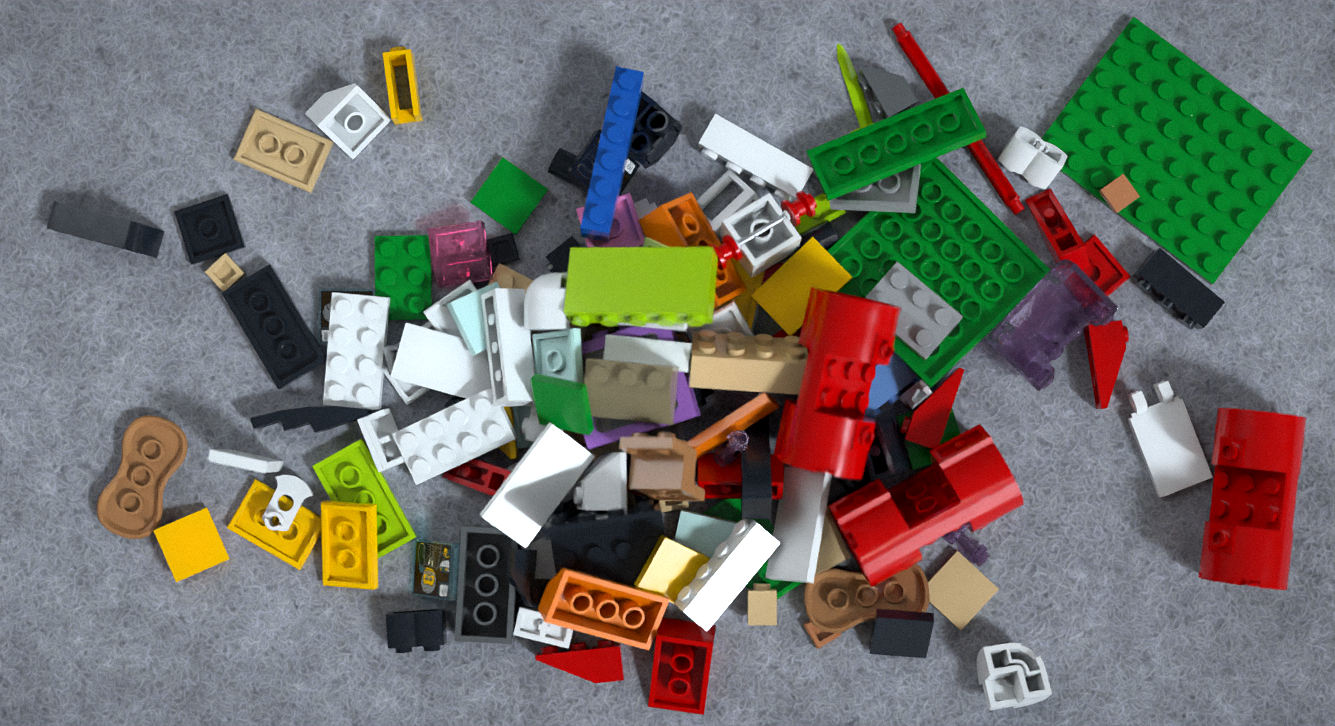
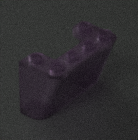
M1064 259L1054 265L991 331L987 338V343L1026 383L1040 391L1054 380L1055 369L1050 362L1061 356L1065 346L1071 340L1078 338L1088 323L1093 326L1108 324L1119 307L1074 262Z

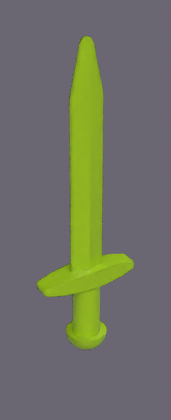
M838 43V62L860 128L850 132L852 133L874 123L863 91L858 84V76L850 57L843 46Z

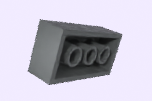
M461 526L454 641L512 644L514 642L515 635L513 633L516 622L517 589L510 584L506 578L508 549H520V544L495 526Z

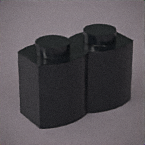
M445 608L397 611L386 614L388 648H395V653L412 652V647H423L424 651L441 650L440 645L447 643Z

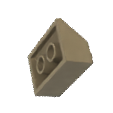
M587 358L584 384L587 386L592 416L674 425L679 367Z

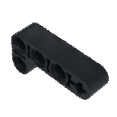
M55 201L47 225V229L153 258L158 257L165 232L130 220Z
M766 415L740 432L742 519H771L772 477L769 418Z

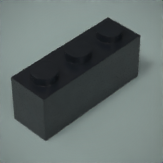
M1161 248L1153 250L1132 275L1137 279L1135 284L1142 291L1148 294L1150 291L1159 298L1157 300L1158 304L1169 312L1173 309L1181 316L1179 321L1191 330L1193 328H1204L1225 303V301Z

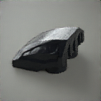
M643 91L628 154L646 169L656 164L672 147L680 134L682 126Z

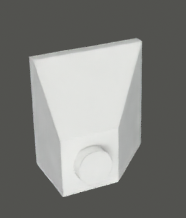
M355 83L324 93L305 113L352 159L392 120Z
M603 452L577 480V487L573 489V501L577 504V509L611 510L625 508L627 510L626 452Z

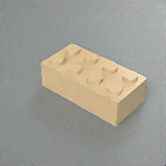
M711 330L693 332L689 387L799 395L808 357L807 347L799 344V337L797 336L775 338L768 334L746 336L739 332H730L728 334H717Z

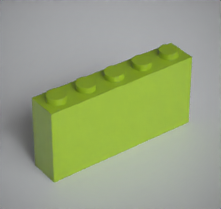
M713 247L570 248L564 314L571 323L577 326H588L590 323H601L605 326H616L618 323H629L633 326L658 323L661 326L669 327L674 326L675 323H686L689 326L699 327L703 326L704 323H713L717 255Z

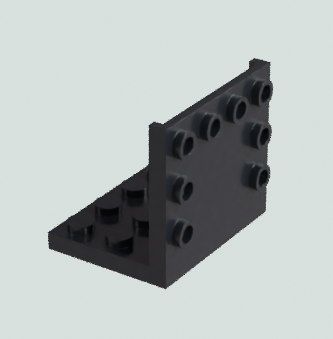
M653 498L637 500L635 505H627V510L625 508H616L571 515L568 512L554 513L547 519L543 527L545 540H551L556 575L563 568H568L635 588L637 587L634 583L661 534L665 536L660 502L653 501Z

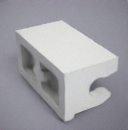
M390 408L380 410L357 420L378 472H383L405 463L392 435L399 430Z
M521 606L513 635L569 648L573 630L546 623L539 611Z

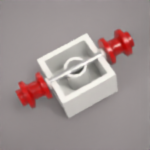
M799 191L796 193L797 200L792 203L784 200L781 202L780 208L771 194L768 193L723 220L720 230L723 244L718 247L714 244L707 246L713 247L717 255V268L723 271L727 268L726 261L733 258L735 261H739L750 278H753L798 251L801 236L794 227L800 224V217L803 215L811 218L816 214L815 208H817V203L810 193L806 194L803 191Z

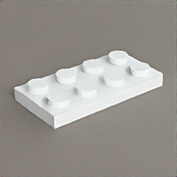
M332 292L323 405L371 410L381 409L385 365L384 347H386L390 297Z
M492 387L392 434L416 485L518 438L504 407H494Z

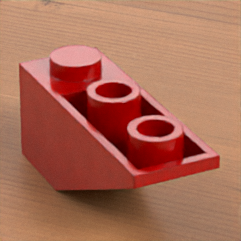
M609 639L597 641L598 646H593L592 649L586 648V642L572 643L569 646V652L560 653L556 645L541 647L542 655H540V652L535 655V660L593 683L624 680L621 643L615 644L614 641Z

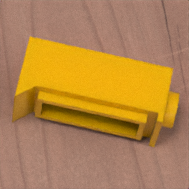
M406 47L390 48V52L383 53L391 119L395 125L423 121L414 55L411 49H406ZM407 66L413 108L400 110L395 67Z

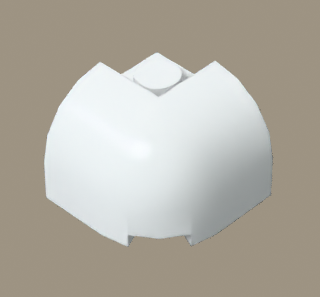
M568 273L544 274L532 281L526 290L524 300V330L551 331L570 329V321L564 314Z
M1021 643L983 647L977 655V675L979 685H983L989 711L1027 706L1040 702L1052 694L1046 668L1041 657H1038L1031 649L1022 646Z

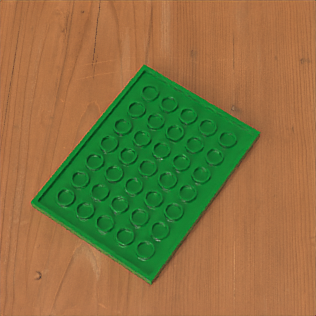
M1135 17L1129 21L1041 138L1043 141L1055 145L1068 156L1060 172L1109 209L1111 208L1099 193V190L1124 174L1140 197L1116 214L1210 285L1215 283L1313 152V150Z

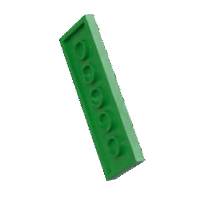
M963 87L809 149L806 152L827 200L830 201L986 138V130Z

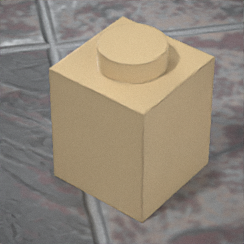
M754 583L753 588H747L748 625H777V590L770 588L769 583Z

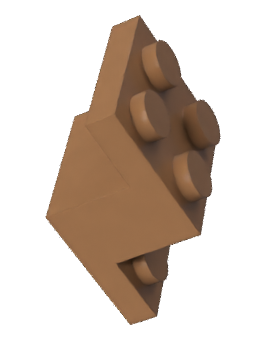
M665 432L658 433V437H649L645 433H632L631 437H620L619 449L632 455L629 490L646 498H653V501H704L705 490L695 485L696 482L694 481L697 450L687 445V441L676 439L675 434Z

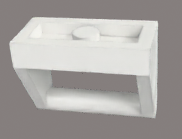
M731 170L723 174L697 199L701 209H704L732 181L742 190V193L712 221L706 216L722 243L723 238L720 235L722 221L759 199L756 192Z

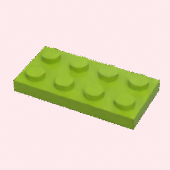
M363 438L312 466L331 501L377 505L378 559L418 537L383 473L378 472L370 450Z

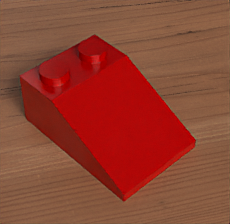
M662 617L656 635L648 707L704 715L716 625H712L706 631L696 622Z

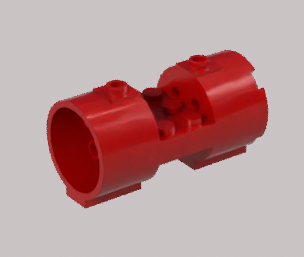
M811 287L799 338V344L809 348L798 400L786 399L774 450V455L780 458L779 461L816 473L818 471L833 474L835 477L861 479L863 477L868 451L874 438L875 420L864 416L869 405L871 383L876 375L875 366L876 364L889 365L893 354L895 332L901 307L872 299Z
M1217 408L1211 465H1215L1210 516L1209 521L1204 523L1198 578L1235 585L1287 590L1294 535L1292 530L1298 477L1301 472L1306 417L1256 410Z
M981 424L930 451L932 466L887 490L880 479H877L829 505L831 515L845 544L871 587L903 570L911 568L914 564L921 561L922 555L919 548L934 543L936 539L950 531H956L965 524L969 531L973 533L1024 504L1022 494L1011 470L991 436Z

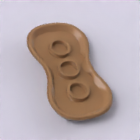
M147 415L136 418L125 430L122 439L120 467L115 477L101 492L97 502L98 519L110 532L128 539H142L149 536L158 527L162 517L165 486L169 478L181 466L187 454V437L179 426L162 417Z
M917 564L873 587L869 585L861 571L854 572L839 568H829L815 575L813 583L806 582L804 588V604L809 620L817 629L828 633L843 632L861 622L874 620L876 609L926 612L930 599L927 578L921 567Z

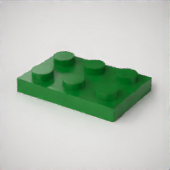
M431 235L375 236V296L390 297L388 320H428L423 311L432 306Z

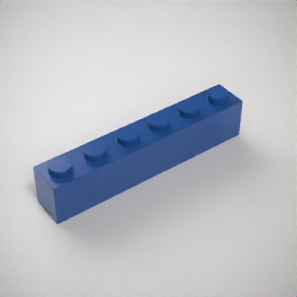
M616 66L581 222V237L609 243L644 84V72Z

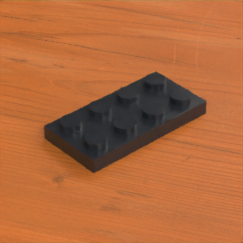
M271 264L222 292L278 390L283 389L326 363L327 357Z

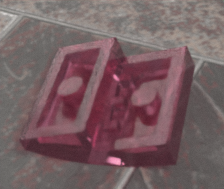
M478 220L428 229L432 264L439 288L461 285L468 280H471L472 283L493 280L491 252L487 250L485 223Z

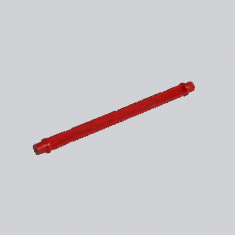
M902 22L894 26L891 30L897 38V43L934 98L936 99L950 93L913 38L911 32L906 30ZM982 140L966 145L1005 203V206L1009 207L1014 215L1025 209L1019 200L1020 196L1016 193Z

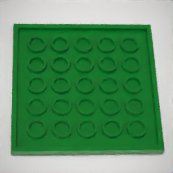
M937 157L921 164L915 213L870 211L827 251L852 276V279L839 293L865 298L898 262L963 316L962 320L925 361L895 336L893 353L919 379H922L929 389L1053 273Z

